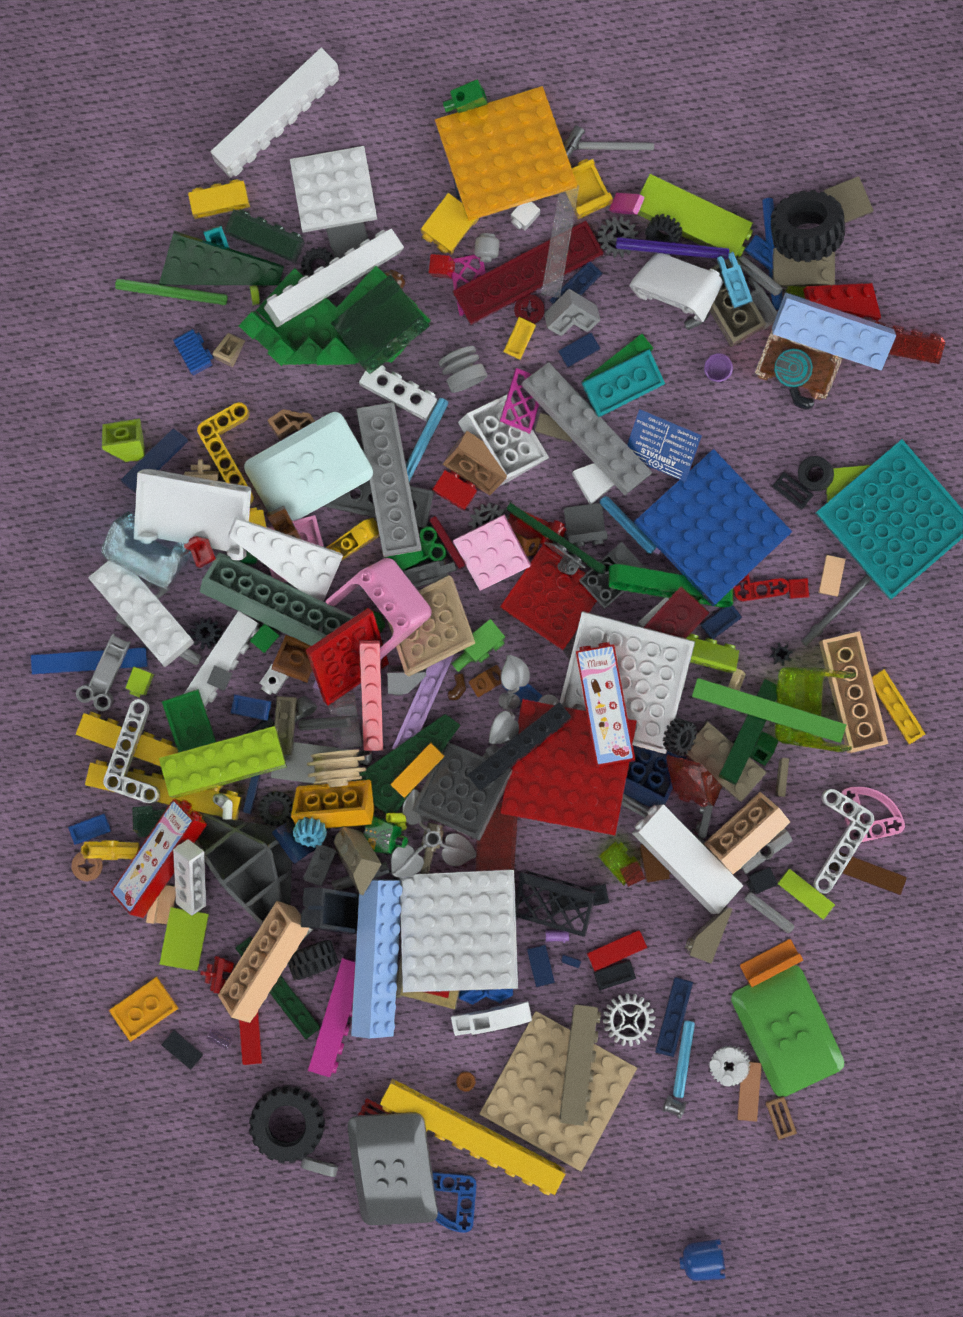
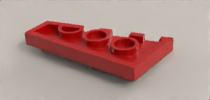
M873 283L806 286L803 289L806 300L847 314H854L859 318L869 317L875 321L881 319Z

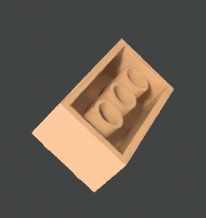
M759 792L713 834L704 845L734 874L782 831L790 821L779 807Z

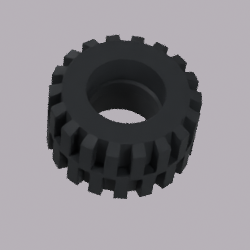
M324 940L297 950L290 958L288 966L293 980H301L333 968L339 961L332 941Z

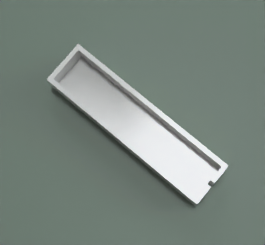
M322 47L210 151L215 163L230 178L233 175L237 176L243 170L242 167L247 162L251 163L261 149L265 150L270 145L272 138L279 137L284 131L283 128L288 123L290 125L293 124L301 111L305 112L308 110L315 98L319 99L329 85L333 86L338 81V65Z

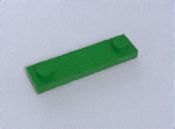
M641 334L582 382L648 349L652 351L654 348L644 335Z

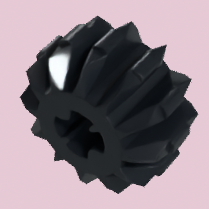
M201 617V624L194 621V625L197 628H190V631L195 632L190 637L196 639L194 642L195 646L201 643L200 648L204 649L207 643L208 649H212L211 642L215 645L218 643L215 639L222 637V635L217 634V632L222 631V628H215L219 622L214 621L212 623L211 617H208L206 623L205 619ZM208 628V631L211 632L210 636H207V638H204V635H202V631H206L205 629Z

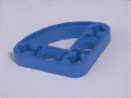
M432 1171L433 1180H438L437 1176H441L440 1187H436L437 1183L434 1182L435 1191L458 1193L456 1221L447 1218L439 1210L436 1221L450 1230L461 1233L469 1232L474 1222L476 1179L469 1174ZM451 1177L454 1180V1185L449 1188L445 1187L443 1184L444 1178ZM457 1178H460V1182H466V1179H470L473 1186L466 1189L465 1185L459 1184L460 1189H456ZM464 1198H468L472 1202L471 1207L468 1209L461 1206V1201ZM460 1211L472 1213L471 1215L467 1214V1222H470V1225H467L466 1228H462V1224H459V1222L463 1221V1214H459Z

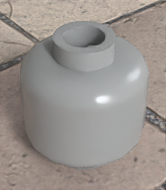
M480 234L475 240L474 255L480 258L481 262H491L492 259L498 257L499 240L494 234Z

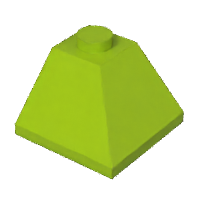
M140 418L102 424V449L125 462L141 460L145 456V447Z

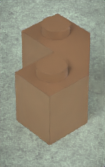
M285 409L267 420L270 428L280 441L295 430L299 431L315 422L309 413H297Z

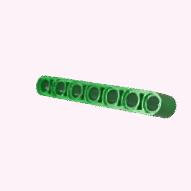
M622 564L609 566L610 588L671 598L682 586L700 604L712 606L684 575ZM733 588L714 606L731 607L733 605Z

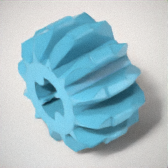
M306 817L303 820L299 819L293 830L295 841L300 842V846L306 845L307 847L312 846L314 848L317 845H322L327 834L325 823H321L320 819L315 820Z

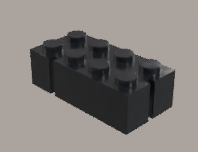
M304 888L303 906H305V909H302L301 915L302 928L357 934L359 894L326 888Z

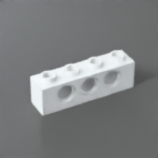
M369 363L359 381L360 386L391 403L394 402L398 407L427 422L437 404L436 395L429 390L424 392L418 389L419 385L412 381L405 382L402 380V376L395 372L389 373L385 371L386 368L379 363H375V365ZM381 377H385L388 380L384 386L377 383ZM398 386L405 389L401 395L394 393V389ZM415 395L421 397V401L418 404L411 402V398Z
M188 839L173 849L176 904L192 916L206 906L204 851Z

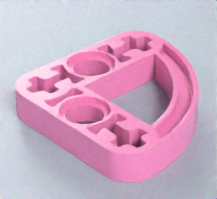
M849 787L841 791L843 795H847V791L854 794L851 800L859 805L861 804L858 794L870 796L881 802L892 815L890 818L874 821L872 826L879 824L882 828L881 833L874 835L871 826L868 830L870 837L867 838L866 834L862 842L899 834L904 830L905 823L901 812L895 803L883 793L867 787ZM847 802L843 806V811L845 813H849L850 810L853 809V807H849L846 809V805H850V803ZM861 814L859 817L860 822L865 824L863 814ZM845 817L846 826L848 827L851 820ZM893 820L900 823L897 831H895V828L887 829L889 833H886V827L883 822H886V825L893 824ZM856 829L851 830L849 833V837L851 840L857 839V837L853 836V833L856 832Z

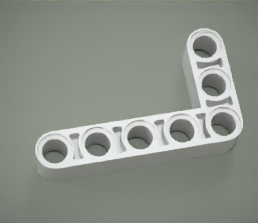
M137 699L130 704L103 783L108 790L145 803H155L160 798V791L157 787L126 777L150 710L147 702ZM142 703L144 711L137 714L135 707L137 704ZM133 721L138 725L135 732H131L128 728L129 724ZM125 740L131 742V748L127 751L122 748V743ZM119 758H122L125 762L122 769L116 767V761ZM113 776L118 779L116 787H111L109 784V780ZM132 782L137 787L133 794L129 793L127 789L128 785ZM149 789L155 792V797L152 800L146 798V792Z
M827 789L823 792V803L851 820L814 880L815 889L821 893L831 891L874 822L872 812L834 789ZM830 792L836 795V800L833 803H829L826 799L827 794ZM847 802L853 806L850 813L843 811V806ZM863 813H867L869 816V821L865 824H862L859 818ZM853 829H856L859 833L856 840H851L849 837V833ZM842 846H847L849 852L846 856L842 857L839 854V849ZM832 862L838 864V870L835 873L829 871V865ZM821 879L828 881L827 888H819L818 883Z

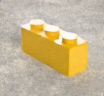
M236 179L230 181L229 184L222 185L218 183L211 185V188H195L192 192H188L192 214L195 219L250 207L244 180Z

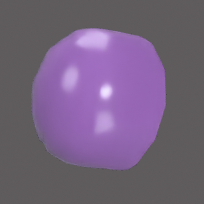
M716 353L705 361L704 371L711 381L720 383L726 381L732 375L733 364L727 355Z

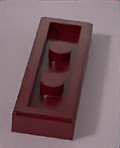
M435 516L431 518L430 522L458 568L461 570L466 567L465 562L438 518Z

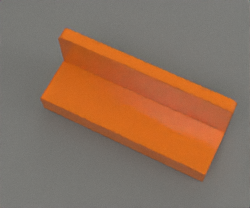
M788 939L740 964V968L749 985L754 987L802 962L803 958L797 952L792 940Z

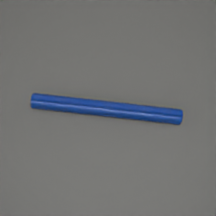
M765 198L762 200L766 242L771 245V250L768 249L770 252L768 262L773 265V249L775 247L770 221L771 214L774 211V203L772 198ZM768 268L769 277L773 279V270ZM782 291L776 296L771 294L772 305L775 310H779L782 303Z

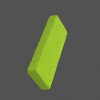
M788 869L778 881L779 886L822 920L835 906L834 903L791 869Z

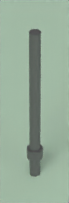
M866 574L818 624H815L810 629L811 631L802 639V644L807 646L816 636L819 637L824 632L823 629L872 579Z

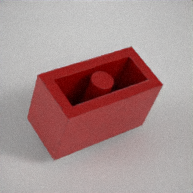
M444 470L433 491L465 512L477 494L476 486L468 480L466 482L460 480V476L454 471L450 470L447 472Z

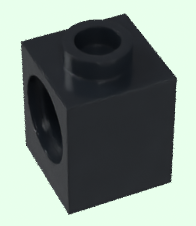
M765 867L747 875L749 879L746 881L750 892L754 891L755 894L778 885L770 867Z

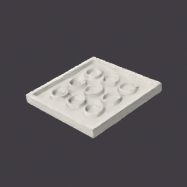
M364 146L290 159L303 233L377 220Z

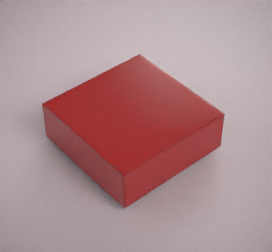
M808 578L788 580L789 599L809 598Z

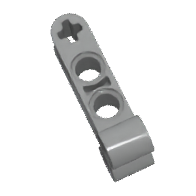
M114 633L112 634L90 683L83 684L76 691V697L80 702L87 703L93 700L95 708L100 711H105L112 706L114 698L109 693V690L131 641L126 642L116 637ZM83 688L90 691L89 698L82 695ZM103 696L107 698V706H103L100 704V697Z

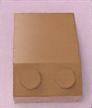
M468 431L451 448L443 463L444 466L473 483L489 496L507 478V475L484 442Z

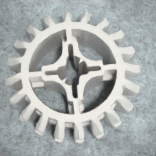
M626 993L625 1000H623L621 995H618L620 1001L617 1003L615 999H612L611 1001L614 1006L612 1007L608 1004L606 1006L611 1010L610 1013H603L609 1017V1019H603V1023H609L604 1029L605 1031L612 1030L608 1036L611 1038L616 1035L614 1039L616 1043L621 1038V1045L623 1046L626 1044V1040H628L629 1046H633L632 1040H635L637 1045H639L640 1041L638 1038L642 1037L644 1041L647 1040L644 1035L645 1032L648 1035L652 1034L648 1027H655L653 1023H649V1021L655 1020V1016H649V1014L653 1013L654 1010L646 1009L650 1003L642 1004L644 1001L643 997L636 1001V994H633L632 999H630L629 993ZM634 1004L639 1008L632 1012H627L622 1006ZM618 1010V1012L622 1016V1019L620 1023H618V1025L614 1027L613 1017L615 1012ZM623 1012L629 1017L634 1016V1019L632 1020L634 1021L633 1024L636 1027H634L629 1022L626 1024L624 1023L626 1019ZM644 1012L645 1022L642 1029H640L636 1021L640 1014ZM625 1028H632L636 1034L623 1035L619 1032Z

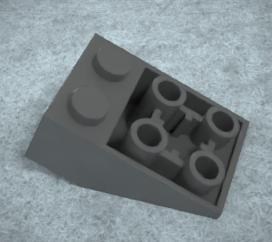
M622 542L600 561L606 567L604 574L601 575L594 569H591L579 580L604 609L625 592L624 590L609 587V566L622 564L645 568Z

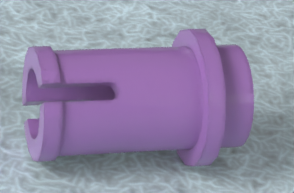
M546 930V942L563 941L565 943V941H569V932Z

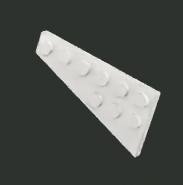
M235 517L228 534L232 540L295 588L320 601H324L343 557L342 553Z

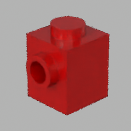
M431 254L429 274L432 277L452 279V273L455 270L454 260L449 255Z

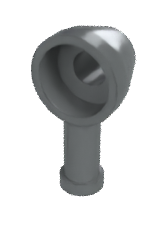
M302 696L297 700L298 712L295 715V723L301 718L314 713L318 707L307 696Z

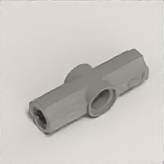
M784 828L766 844L768 853L761 855L759 850L755 856L741 867L743 872L747 874L793 840L788 831Z

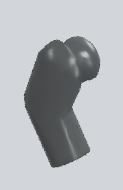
M694 318L684 322L687 330L703 323Z

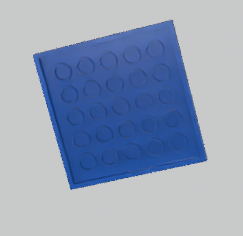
M714 449L689 471L686 482L679 480L634 521V524L712 606L717 604L792 533L789 527Z

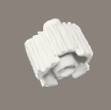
M731 1045L718 1049L713 1054L714 1056L711 1057L712 1060L709 1066L710 1072H713L711 1075H714V1079H717V1082L720 1081L721 1085H738L749 1074V1066L751 1065L749 1064L750 1060H748L749 1055L746 1056L747 1052H743L744 1049L740 1050V1047L736 1048V1046L732 1047ZM726 1061L734 1063V1070L726 1067Z

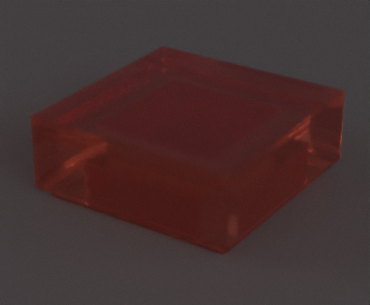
M638 861L620 869L628 887L646 879Z

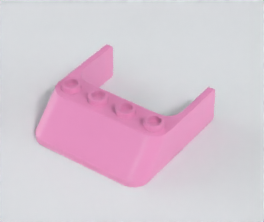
M384 558L364 568L325 601L328 605L335 606L359 585L364 589L394 630L392 638L380 647V660L425 623L432 614L429 604L397 563L390 558Z

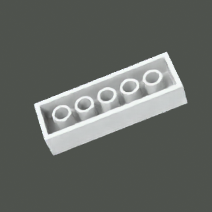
M118 553L88 577L164 667L194 644L192 638Z

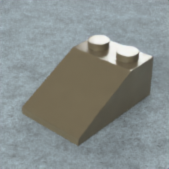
M774 248L773 280L781 287L804 289L806 286L835 285V252L832 251L829 257H822L819 261L811 260V262H805L801 260L797 262L793 258L788 259L784 257V254H780L777 248Z
M725 906L719 914H715L696 931L692 938L689 937L685 945L686 953L712 964L732 908Z

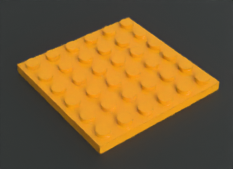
M543 86L492 101L487 105L462 113L457 112L435 119L436 127L468 221L577 188V182Z

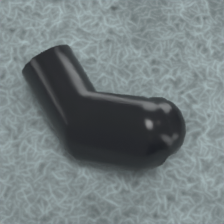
M798 386L789 389L796 407L809 410L814 406L812 398L801 396Z

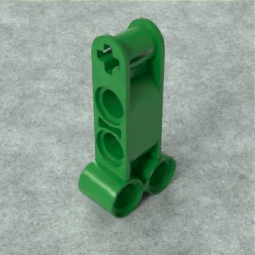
M425 527L420 532L421 551L388 556L386 558L393 559L402 571H406L429 558L434 562L443 561L446 558V550L441 544H435L438 537L436 531L432 527ZM428 531L434 534V538L431 541H426L423 538L424 534ZM434 549H441L443 555L440 558L433 557L432 552Z

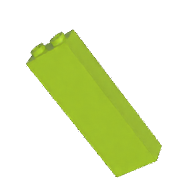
M649 174L640 193L645 198L637 215L650 221L655 215L660 216L664 214L665 217L670 215V219L674 217L676 219L675 223H680L679 227H682L681 236L702 246L728 248L729 253L733 252L735 258L737 256L741 257L745 249L742 244L745 239L749 241L753 232L750 229L753 224L752 222L652 174Z

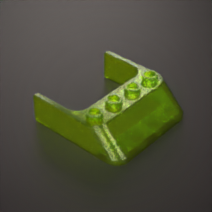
M783 667L778 673L777 703L821 716L824 677L851 678L856 677V673L816 667ZM777 723L775 725V736L779 742L784 744L834 752L852 750V746L826 742L822 737Z

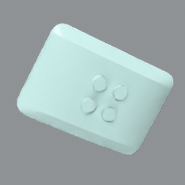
M331 412L248 459L244 466L246 474L268 512L270 513L284 505L292 521L308 515L367 482L373 476L372 466L346 420L339 412Z

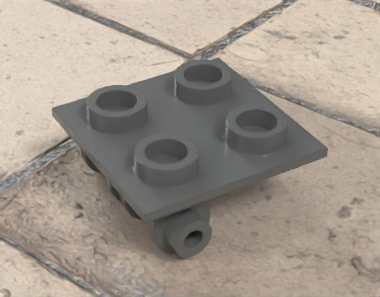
M555 542L544 543L563 557L558 564L560 572L573 575L579 567L585 568L581 564L582 560L574 554L566 553L567 549L561 544H556Z

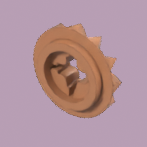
M81 852L73 858L72 871L79 880L92 881L101 874L103 866L101 858H84ZM87 859L90 864H95V866L89 868L88 874L86 868L79 867V865L85 864Z

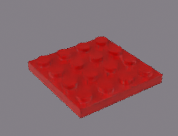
M543 544L531 561V566L526 568L500 608L563 651L578 630L582 612L589 613L597 600L579 581L586 573L579 568L573 575L560 572L558 564L563 557Z
M369 608L306 649L323 702L327 706L361 684L360 641H380V647L383 646L373 611ZM387 655L380 660L381 669L389 664Z

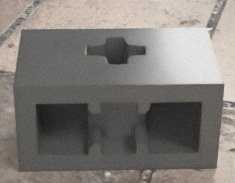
M324 844L317 845L303 879L318 886H323L337 850Z

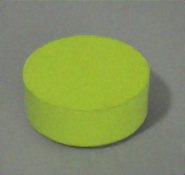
M256 285L250 286L252 305H259L258 287Z

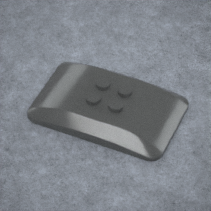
M409 1112L359 1115L350 1118L348 1122L349 1144L362 1220L368 1225L429 1223L436 1220L438 1208L424 1117L419 1113Z

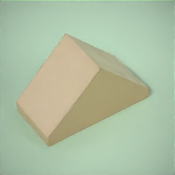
M228 333L214 350V358L233 367L245 340Z

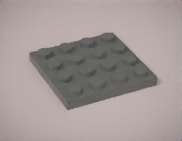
M448 742L441 752L444 758L431 770L412 810L480 841L513 770L509 769L480 792L468 777V774L487 760V758Z

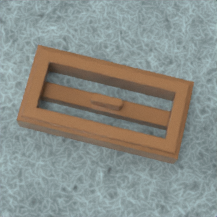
M784 1096L765 1102L778 1140L797 1134ZM779 1102H782L791 1131L789 1132L780 1111ZM773 1104L778 1114L784 1132L783 1134L780 1133L779 1127L777 1125L771 1105Z

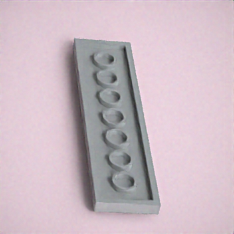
M549 362L523 381L521 385L624 495H627L652 474V471L607 423L597 416L591 406Z
M394 402L358 408L357 415L364 454L373 469V476L369 481L383 557L421 551Z

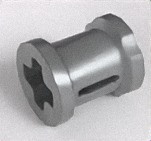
M668 1095L662 1112H670L681 1119L687 1103L676 1101Z

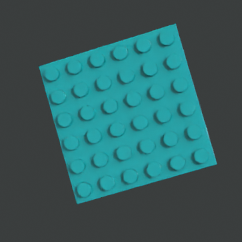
M903 439L815 513L889 600H892L963 538V509Z

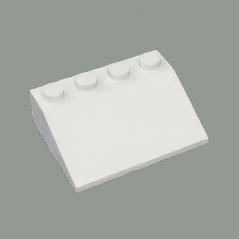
M507 395L467 413L458 422L464 433L468 431L484 442L507 475V478L501 485L513 480L549 458L533 430H531V434L499 422ZM512 396L511 402L512 404H515L516 401ZM515 406L518 417L523 416L519 406ZM511 409L507 411L505 419L510 421L515 419ZM526 418L521 419L522 425L528 428L529 423Z

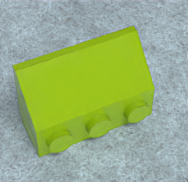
M690 634L686 638L695 641L690 660L691 663L731 674L736 672L740 651L735 649L736 646L727 643L724 646L718 645L716 640L709 638L703 641L698 639L699 636L695 634Z

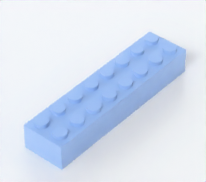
M372 879L364 895L359 894L351 1036L370 1039L394 1036L401 913L400 896L402 894L400 880Z

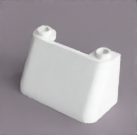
M655 253L632 279L629 286L637 297L643 300H647V298L650 300L652 298L682 309L686 314L694 313L695 320L704 322L723 284V280L719 276L720 273L713 269L708 271L673 258L670 254Z

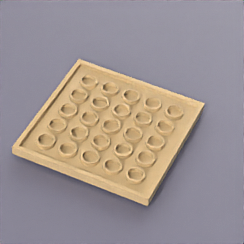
M535 1011L532 1021L528 1023L479 1114L582 1172L637 1068L594 1044L593 1051H596L595 1062H591L590 1069L594 1071L593 1081L589 1082L588 1090H591L590 1102H586V1110H589L588 1121H584V1126L560 1123L559 1116L570 1030Z

